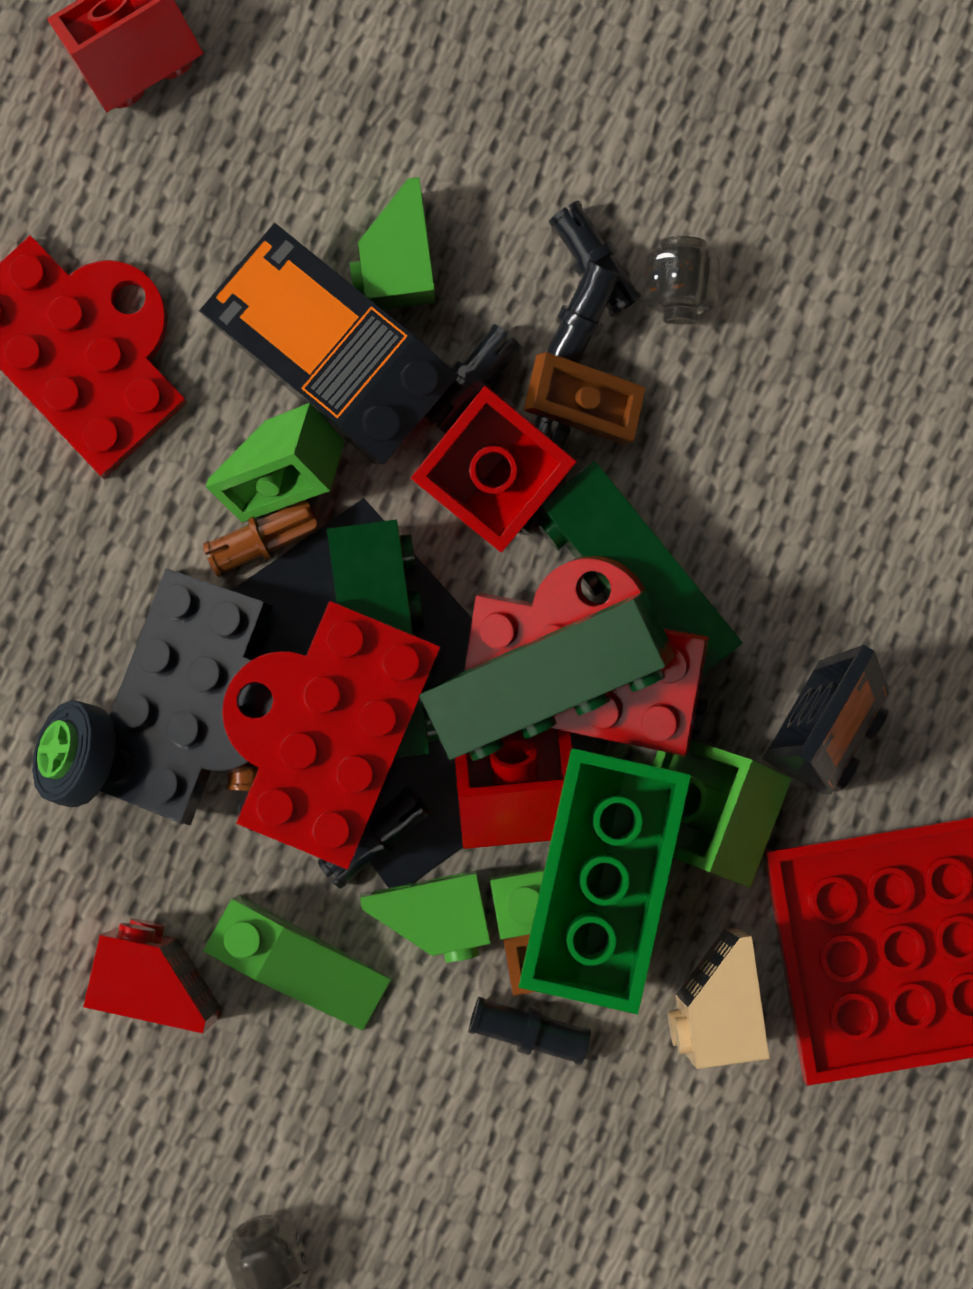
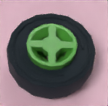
M70 700L60 704L48 716L37 739L32 767L35 788L43 799L58 805L79 807L89 803L100 792L110 773L115 755L116 740L113 721L104 709L88 703Z

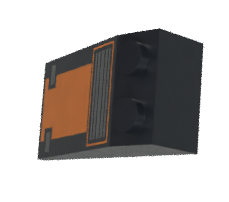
M275 222L199 310L205 318L304 404L310 403L338 434L373 464H385L459 376L417 337Z
M861 645L819 660L762 759L820 794H832L835 787L843 790L859 766L860 760L853 756L863 738L866 737L872 740L882 727L889 710L882 707L890 692L875 651L865 645Z

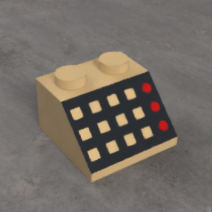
M736 927L724 929L677 992L678 1009L668 1011L673 1046H677L679 1054H685L696 1069L770 1059L752 936Z

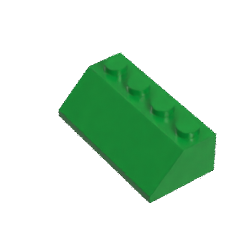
M571 748L518 988L638 1015L691 775Z

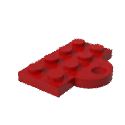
M29 235L0 262V370L98 475L105 479L187 403L185 398L150 362L160 349L167 330L166 306L155 284L138 268L124 262L104 260L86 264L68 275L39 243ZM129 285L142 288L145 292V302L139 311L132 314H124L116 309L115 297L120 289Z
M587 556L573 559L548 574L537 589L533 603L480 593L475 597L465 671L644 591L645 588L638 577L621 563L605 557ZM587 572H600L609 580L611 593L605 603H593L584 596L581 583ZM663 628L676 655L666 667L662 668L665 675L664 679L636 692H631L628 683L607 692L611 700L610 702L583 715L578 716L574 707L555 714L554 717L557 724L551 728L686 756L690 749L709 637Z
M329 601L306 656L293 652H273L259 656L244 665L235 674L226 690L222 708L223 724L228 739L235 750L245 760L259 767L236 824L348 870L440 646ZM253 683L264 684L270 689L273 696V704L270 711L260 718L246 716L239 706V697L242 690Z

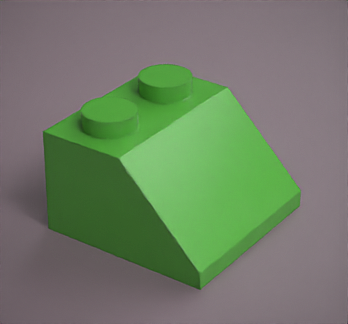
M691 740L690 749L686 756L657 751L652 766L691 775L673 858L751 888L792 778L752 759Z

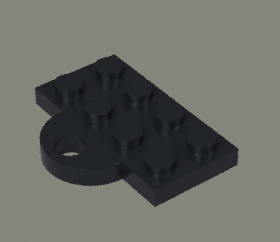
M165 568L109 715L113 721L116 735L115 755L109 776L100 792L178 823L191 825L211 771L232 774L255 767V765L245 760L229 741L223 724L222 708L224 696L231 680L244 665L254 659L273 606ZM253 683L246 686L239 697V706L244 714L250 709L258 707L264 716L270 711L273 704V696L270 689L261 683Z

